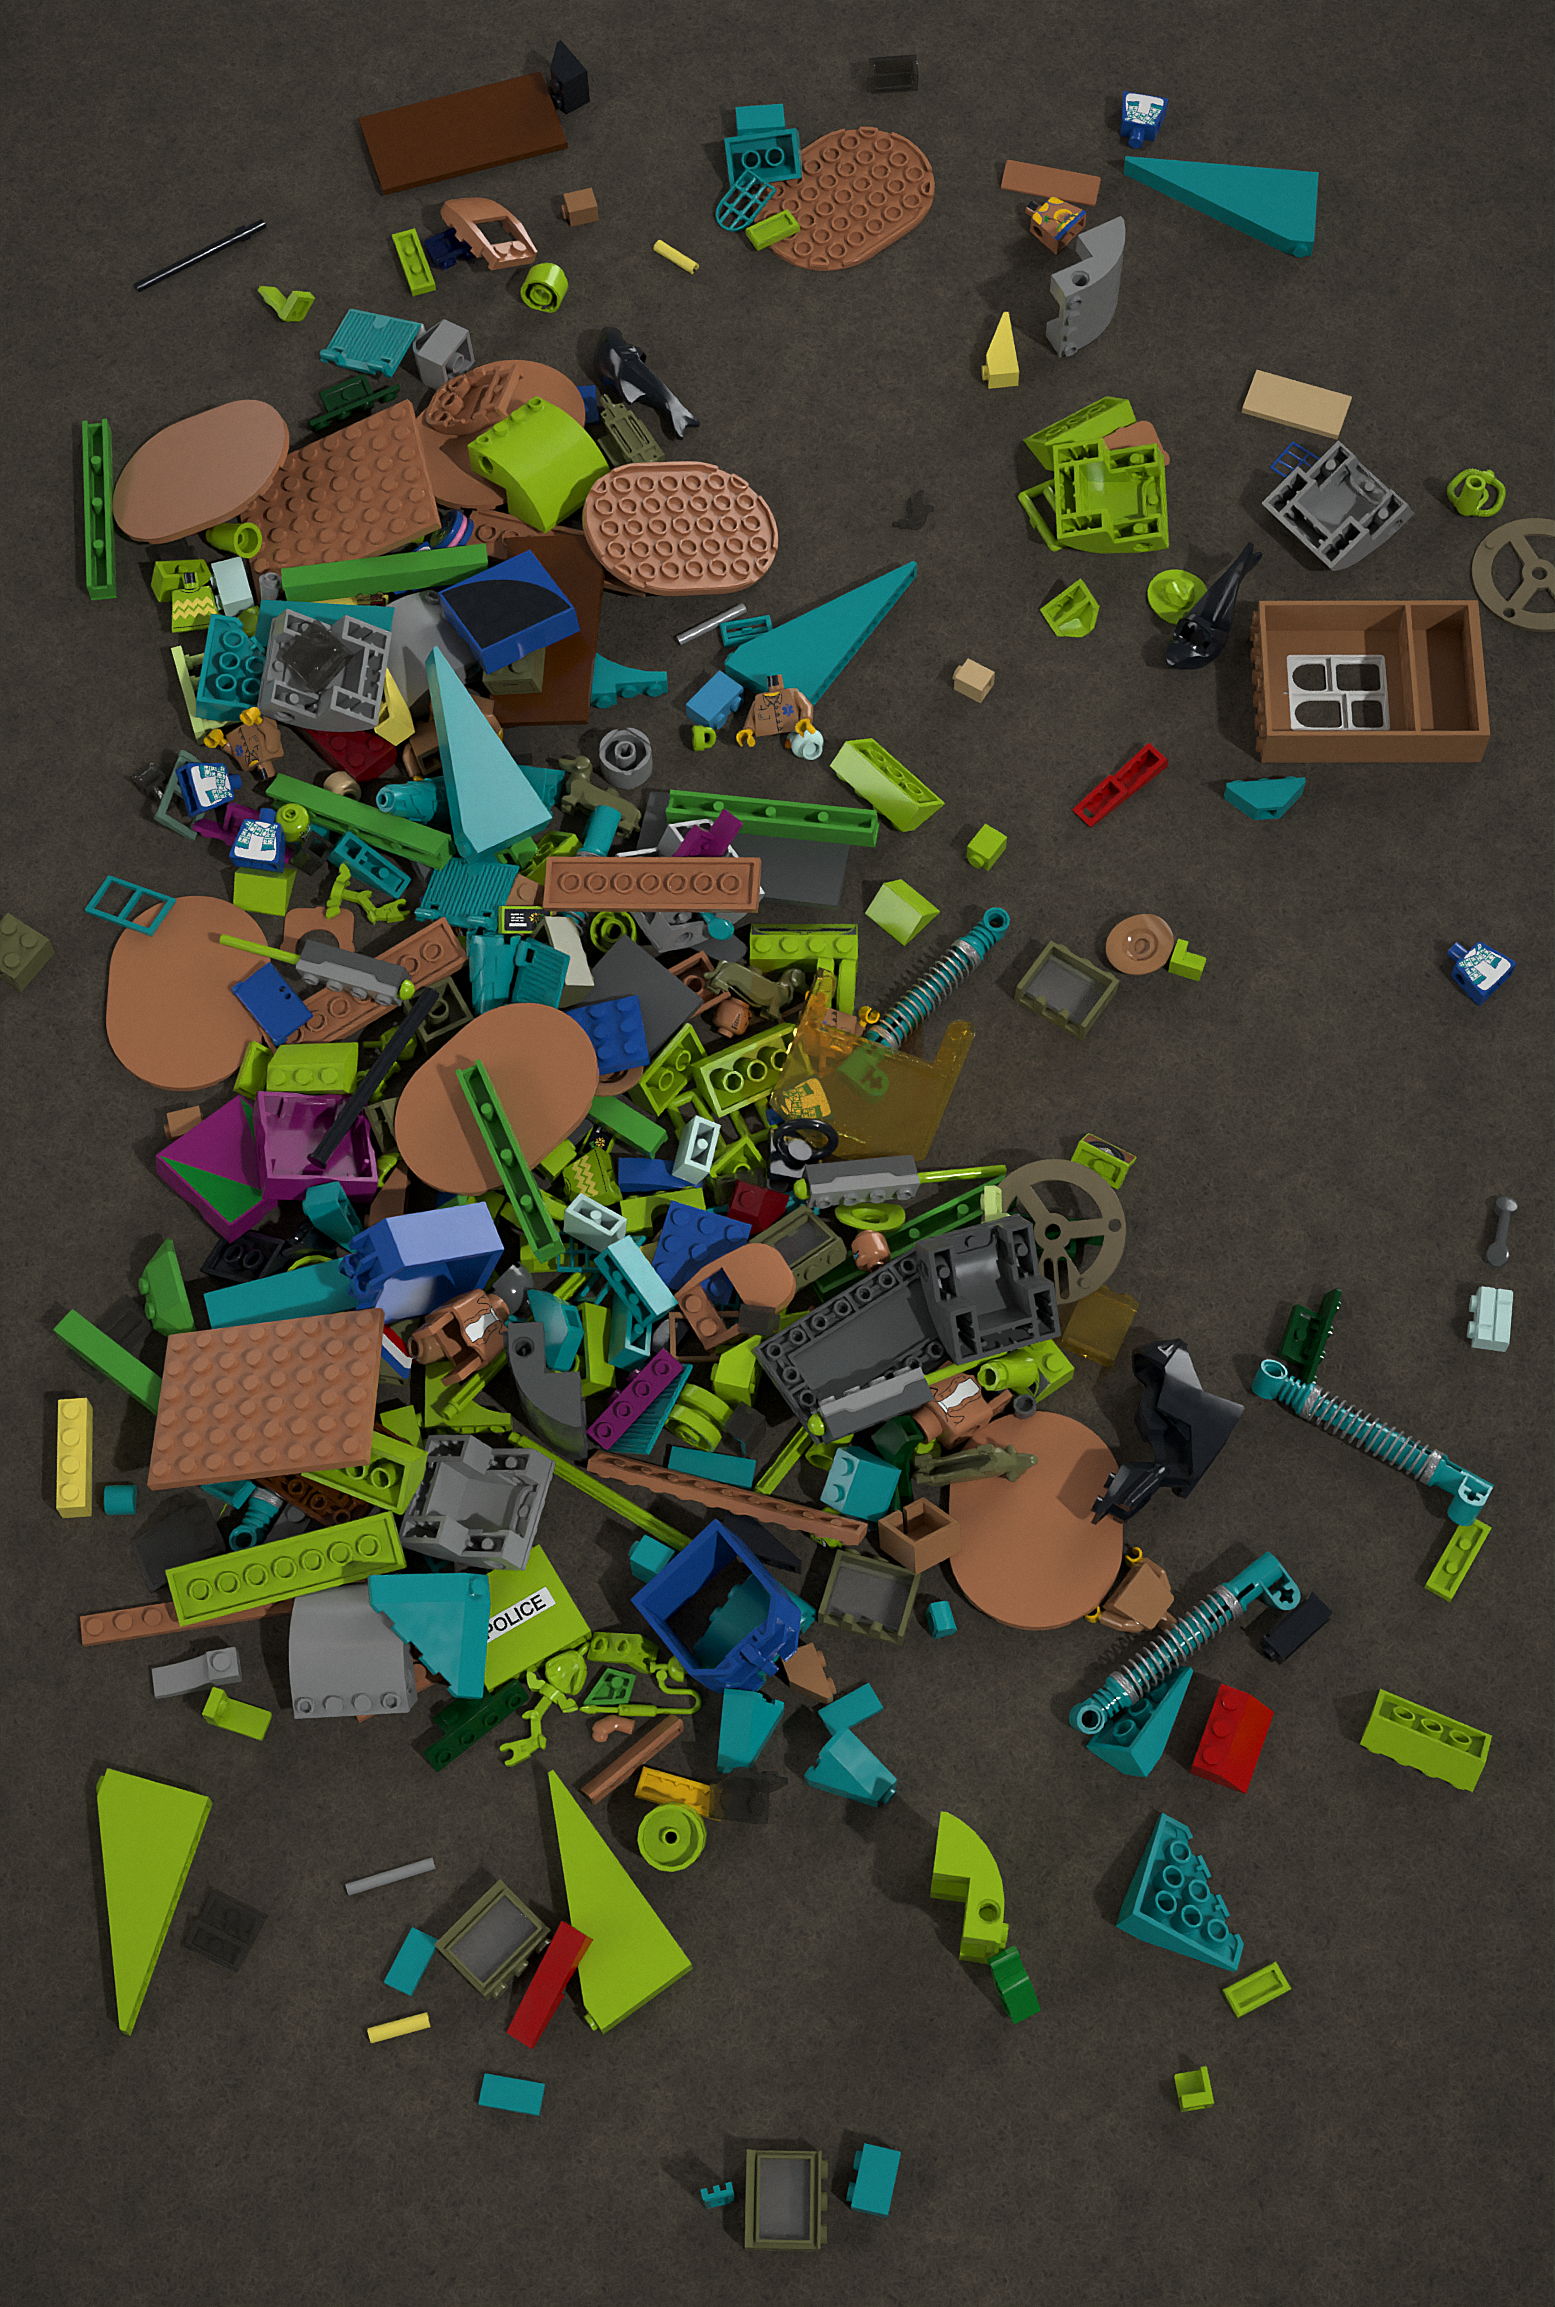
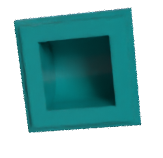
M105 1486V1513L107 1515L136 1514L137 1486Z
M949 1602L931 1603L925 1615L932 1638L937 1639L954 1634L957 1628Z

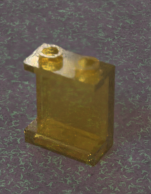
M1103 1285L1091 1295L1078 1301L1061 1339L1060 1348L1112 1369L1134 1317H1136L1140 1303L1136 1302L1128 1294L1121 1293L1119 1295Z

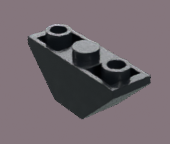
M308 1217L297 1226L299 1230L287 1239L288 1245L282 1251V1254L286 1258L297 1261L306 1256L313 1255L328 1257L333 1254L339 1244L314 1227L311 1219Z

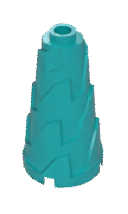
M444 776L425 778L422 781H408L407 784L386 785L380 789L376 796L377 806L383 812L392 813L393 816L404 817L410 821L421 822L422 825L440 829H452Z
M483 929V936L477 935V930L466 932V956L469 958L470 982H472V1009H474L475 1018L508 1003L510 983H512L515 968L514 958L518 943L521 940L520 934L498 933V930L496 932H488L486 929Z

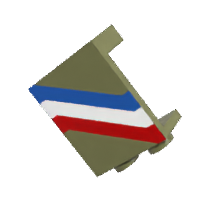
M421 1317L384 1324L378 1383L409 1387L413 1358L408 1352V1340L412 1333L422 1326Z

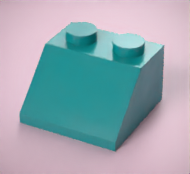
M859 1446L838 1447L820 1500L841 1513L878 1523V1520L886 1517L902 1470Z

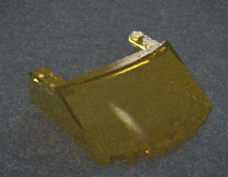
M818 967L805 1004L797 1020L769 1104L785 1122L799 1118H813L830 1124L839 1136L838 1146L832 1153L835 1156L852 1161L913 1154L914 1162L925 1160L975 1035L974 1024L965 1020L951 1022L946 1029L934 1062L923 1060L823 1023L837 986V980L831 971ZM811 1129L795 1130L805 1137L806 1141L818 1148H821L828 1142L827 1136L819 1131Z

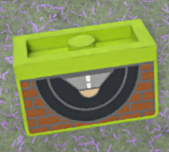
M1088 1133L1079 1141L1071 1161L1092 1169L1107 1181L1111 1187L1118 1190L1137 1157Z

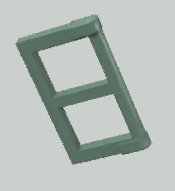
M180 750L154 819L188 840L193 841L197 835V831L192 829L193 824L201 820L205 812L193 818L190 829L165 814L173 792L183 798L180 786L177 784L178 778L175 770L184 766L185 763H202L187 751Z

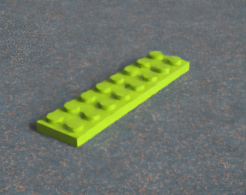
M390 1510L169 1568L165 1572L180 1627L362 1580L370 1575H381L404 1569L407 1565L393 1512Z

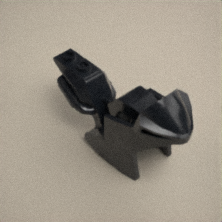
M1180 1338L1154 1341L1132 1350L1131 1361L1134 1376L1146 1387L1135 1412L1134 1423L1143 1442L1150 1443L1155 1459L1154 1462H1125L1121 1465L1117 1474L1110 1473L1103 1486L1108 1489L1105 1497L1103 1498L1098 1495L1090 1510L1095 1513L1091 1521L1094 1525L1098 1524L1108 1514L1113 1516L1115 1522L1120 1524L1126 1523L1151 1500V1497L1160 1487H1179V1495L1186 1499L1224 1447L1244 1411V1406L1203 1391L1187 1350L1188 1344Z

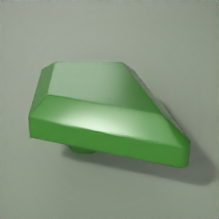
M607 1668L584 1701V1706L596 1705L598 1707L628 1704L636 1675Z

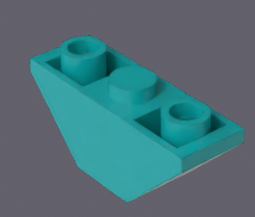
M1294 776L1274 780L1262 778L1257 781L1247 782L1236 780L1226 783L1224 799L1253 820L1279 819L1303 794L1306 780L1305 777L1296 778Z
M530 1289L527 1291L529 1308L534 1315L535 1322H543L546 1364L549 1370L569 1371L584 1335L578 1309L576 1306L548 1292Z

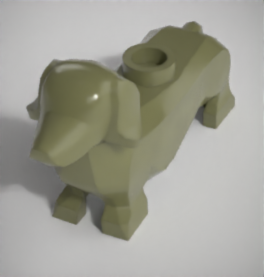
M577 756L573 760L562 758L558 760L559 767L571 775L566 782L567 796H563L561 799V803H563L561 811L574 816L577 810L580 809L584 815L590 816L598 805H605L621 813L618 828L622 830H619L616 836L630 841L634 831L640 832L642 830L639 826L642 819L641 813L635 805L621 798L620 794L613 788L607 787L604 790L591 784L590 777L593 766L589 758Z
M721 960L714 971L704 973V978L709 979L704 989L718 995L720 990L727 992L728 988H731L747 1004L761 1008L759 1017L769 1022L781 1019L782 1014L779 1010L791 1003L795 992L805 996L806 992L813 990L805 982V973L796 968L787 969L776 983L763 977V971L753 966L746 968L726 960Z
M990 1443L980 1445L978 1449H969L946 1457H932L930 1454L915 1456V1466L920 1469L913 1473L912 1478L917 1480V1484H927L932 1487L987 1479L1006 1474L1007 1480L1015 1482L1016 1479L1026 1473L1027 1469L1037 1464L1039 1460L1033 1454L1018 1453L1011 1444L1003 1450L1001 1447H994Z

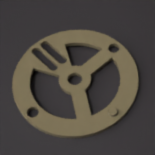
M1527 518L1506 523L1487 535L1476 550L1472 562V581L1475 591L1483 605L1494 616L1510 626L1531 632H1555V612L1532 613L1523 610L1537 590L1547 589L1555 600V567L1546 560L1538 559L1525 539L1527 536H1543L1555 539V520ZM1510 543L1524 567L1521 574L1523 583L1507 602L1494 586L1491 567L1499 550ZM1534 570H1542L1546 573V578L1542 580L1535 579L1532 576V572ZM1506 610H1510L1515 614V616L1512 618H1507L1504 616L1503 612Z
M1046 1159L1032 1162L1018 1168L1004 1178L997 1186L1002 1190V1213H1006L1013 1200L1018 1197L1036 1222L1034 1238L1037 1244L1044 1249L1038 1263L1039 1274L1045 1277L1044 1261L1048 1258L1052 1259L1057 1305L1079 1301L1102 1287L1116 1270L1123 1255L1126 1242L1124 1211L1118 1196L1108 1182L1092 1169L1082 1164L1062 1159ZM1046 1181H1064L1077 1185L1095 1200L1103 1218L1069 1222L1060 1214L1050 1213L1031 1186ZM983 1211L981 1223L985 1222V1211ZM1115 1219L1121 1222V1229L1117 1232H1113L1109 1228L1110 1222ZM1051 1224L1058 1225L1061 1230L1060 1236L1055 1240H1049L1045 1236V1230ZM1104 1236L1103 1245L1097 1259L1088 1270L1080 1274L1064 1247L1067 1246L1071 1239ZM1061 1257L1067 1259L1070 1293L1067 1299H1061L1057 1262Z

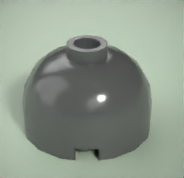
M517 1261L515 1265L513 1264L492 1285V1291L489 1294L497 1295L506 1303L509 1309V1316L517 1311L523 1314L529 1308L527 1291L530 1289L535 1290V1282L528 1269L520 1261Z

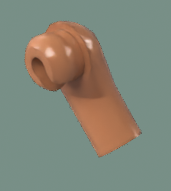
M609 1715L595 1722L592 1727L594 1731L592 1737L597 1742H605L608 1734L613 1731L632 1734L635 1720L617 1715Z

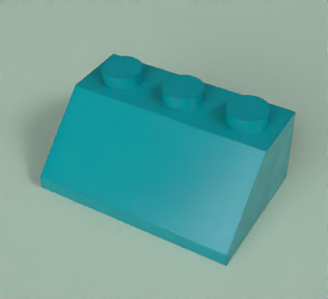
M796 128L724 138L730 188H732L747 168L760 178H763L767 183L802 178L799 131ZM748 173L739 186H747L753 179V176ZM756 180L753 185L763 184V183L760 182L759 180Z

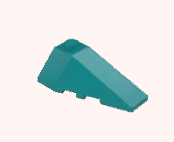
M1168 1665L1164 1668L1167 1672H1169ZM1179 1665L1177 1669L1172 1668L1170 1675L1164 1673V1680L1157 1679V1686L1150 1685V1692H1145L1146 1695L1143 1698H1140L1139 1701L1129 1708L1123 1707L1127 1713L1114 1723L1109 1718L1104 1723V1727L1088 1743V1750L1125 1775L1147 1777L1162 1756L1191 1679L1192 1668ZM1161 1672L1157 1674L1160 1678H1162Z

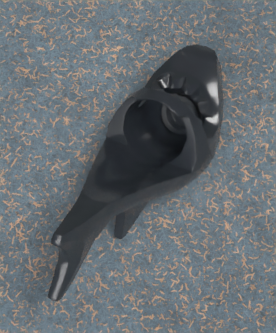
M608 326L602 328L593 362L598 379L608 389L621 395L628 405L639 401L662 410L668 418L672 433L678 440H683L686 427H699L701 422L679 402L666 385L644 364L647 357L640 347L628 344L623 339L619 329Z
M1252 542L1246 545L1235 562L1208 589L1189 612H1185L1178 620L1176 629L1169 639L1165 662L1170 668L1179 670L1203 668L1216 659L1224 649L1231 630L1239 586L1245 575L1257 565L1263 555L1262 552L1253 554L1254 544Z

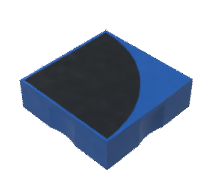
M531 550L438 592L444 616L457 634L468 643L473 656L487 675L520 660L534 650L549 646L580 631L575 608Z

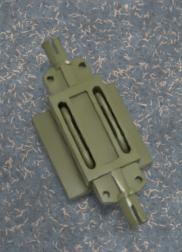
M605 394L604 398L603 396L599 398V402L605 409L601 413V420L605 425V431L608 435L598 439L597 446L613 469L631 463L665 461V454L641 419L637 420L631 410L627 411L623 403L613 405L608 395Z

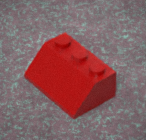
M1221 1683L1189 1773L1246 1794L1274 1712L1252 1695Z

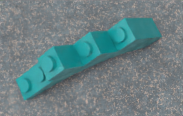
M596 653L591 706L606 709L611 705H617V696L633 698L639 694H648L649 696L657 697L662 695V693H668L667 672L628 668L609 661Z

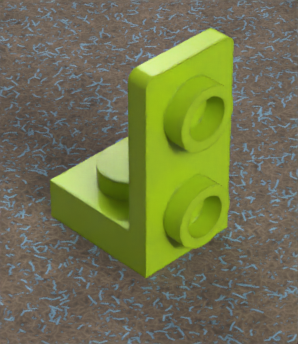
M260 286L258 292L264 297V301L277 311L278 317L285 322H300L303 320L315 300V297L310 292L292 291L286 299L276 287Z
M520 1234V1260L530 1273L556 1272L557 1256L540 1264L532 1252L526 1235ZM563 1243L565 1249L570 1248L569 1243ZM574 1243V1250H578L577 1243ZM560 1254L561 1267H570V1254ZM578 1254L574 1256V1267H579Z
M594 1632L587 1659L593 1662L628 1664L640 1673L652 1675L650 1673V1661L656 1662L659 1646L640 1634Z
M215 1687L212 1688L202 1713L208 1724L259 1741L263 1740L272 1718L271 1712L230 1699L224 1690Z

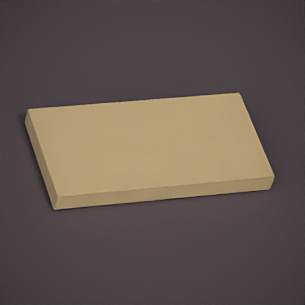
M1256 370L1242 408V413L1337 440L1352 396Z

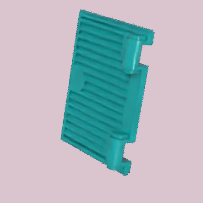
M350 308L328 347L320 351L321 359L319 361L328 364L331 360L338 367L374 375L377 371H381L385 377L392 378L422 324Z
M451 857L442 871L434 868L421 906L415 910V920L425 922L426 919L435 922L445 917L448 924L453 927L478 930V927H484L488 932H496L498 927V906L506 905L519 866L488 861H478L469 866L465 858ZM437 906L438 910L430 909V907ZM483 913L491 914V917H485Z
M531 937L526 938V941L520 940L514 958L515 965L519 966L511 1003H505V1005L536 1003L558 1009L570 955ZM528 948L535 951L532 962L525 960Z
M649 1362L642 1363L638 1368L642 1370ZM682 1364L683 1369L608 1450L601 1446V1450L605 1452L649 1455L693 1365Z

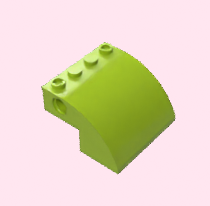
M538 396L531 398L519 409L513 411L506 419L496 423L491 429L467 445L471 471L505 488L509 514L544 533L550 531L581 508L595 482L600 477L611 472L603 454L585 429L562 409Z
M1097 438L1053 446L1057 540L1060 543L1078 550L1101 554L1142 553L1169 549L1164 455L1161 453L1157 443L1109 451L1104 439Z
M941 1812L930 1898L966 1903L959 1960L988 1964L987 1959L1004 1951L1007 1943L1009 1924L1003 1923L1004 1892L1002 1879L992 1854L976 1832L952 1814Z

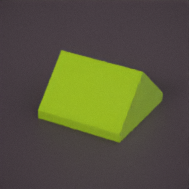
M240 867L235 872L233 904L243 911L285 917L297 869L284 868L283 873Z
M902 879L883 883L865 915L901 945L905 946L940 911Z
M747 1135L739 1139L711 1165L709 1174L706 1175L707 1186L727 1204L729 1203L737 1178L763 1187L767 1185V1163Z

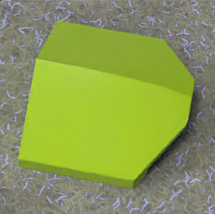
M1080 578L1041 608L1040 611L1057 637H1064V635L1083 637L1094 629L1100 606Z

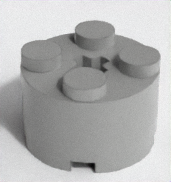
M626 728V730L618 731V729L612 730L604 736L600 743L599 757L601 772L605 780L615 787L626 790L634 789L643 784L650 777L653 769L651 746L646 735L637 729Z

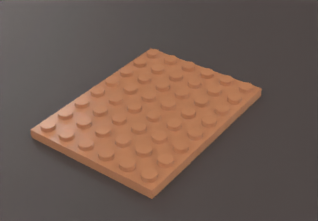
M406 399L288 454L282 469H278L272 479L274 483L262 497L258 495L247 505L249 508L240 514L241 523L249 522L255 524L262 534V545L259 552L254 557L249 558L259 605H261L259 577L263 574L272 572L282 578V568L378 557L442 528L412 403ZM283 588L276 599L277 601L286 598Z
M373 1308L169 1335L147 1486L154 1491L370 1465L385 1312L382 1308Z

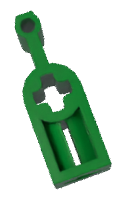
M1015 1945L987 1959L1001 2004L1014 2025L1041 2011L1032 1983L1023 1967L1020 1954Z

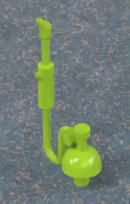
M672 1656L668 1664H655V1661H650V1673L657 1671L656 1678L663 1692L694 1696L696 1704L693 1708H657L655 1705L619 1704L618 1707L586 1705L580 1707L579 1710L587 1714L618 1713L619 1716L655 1717L656 1714H694L700 1709L702 1699L700 1694L693 1689H673L665 1686L666 1671H668L671 1679L682 1683L684 1674H689L678 1659Z

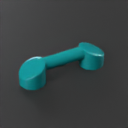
M698 912L707 922L709 934L713 938L726 941L733 936L734 926L729 920L716 918L713 913Z

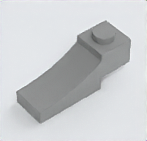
M236 1647L214 1650L191 1660L153 1668L152 1676L155 1698L160 1699L210 1690L214 1686L241 1682L242 1674L239 1652Z

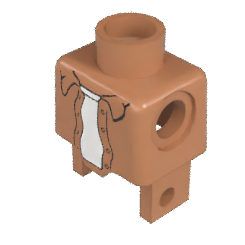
M476 1288L451 1298L425 1316L426 1323L412 1335L416 1341L432 1335L438 1341L454 1367L441 1379L445 1387L464 1380L476 1370L487 1367L504 1350L503 1331H508L504 1323L509 1318V1309L506 1303L497 1295L486 1294L482 1289Z
M947 1360L936 1370H939L953 1363L950 1360ZM962 1372L930 1385L929 1388L934 1400L913 1409L914 1412L910 1416L924 1437L920 1443L927 1445L937 1438L946 1449L951 1450L987 1427L990 1419L1008 1406L1013 1395L1007 1389L987 1404L981 1395L982 1386L974 1375H967Z

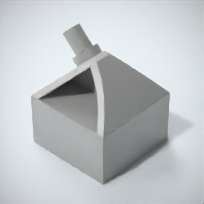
M445 319L427 331L424 324H422L413 341V352L420 378L423 384L435 390H438L452 378L465 374L475 362L469 330Z

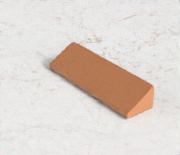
M1007 160L1001 189L1046 198L1056 197L1062 201L1095 207L1101 178Z
M670 1714L581 1788L583 1794L593 1805H596L684 1731L683 1721L677 1716Z

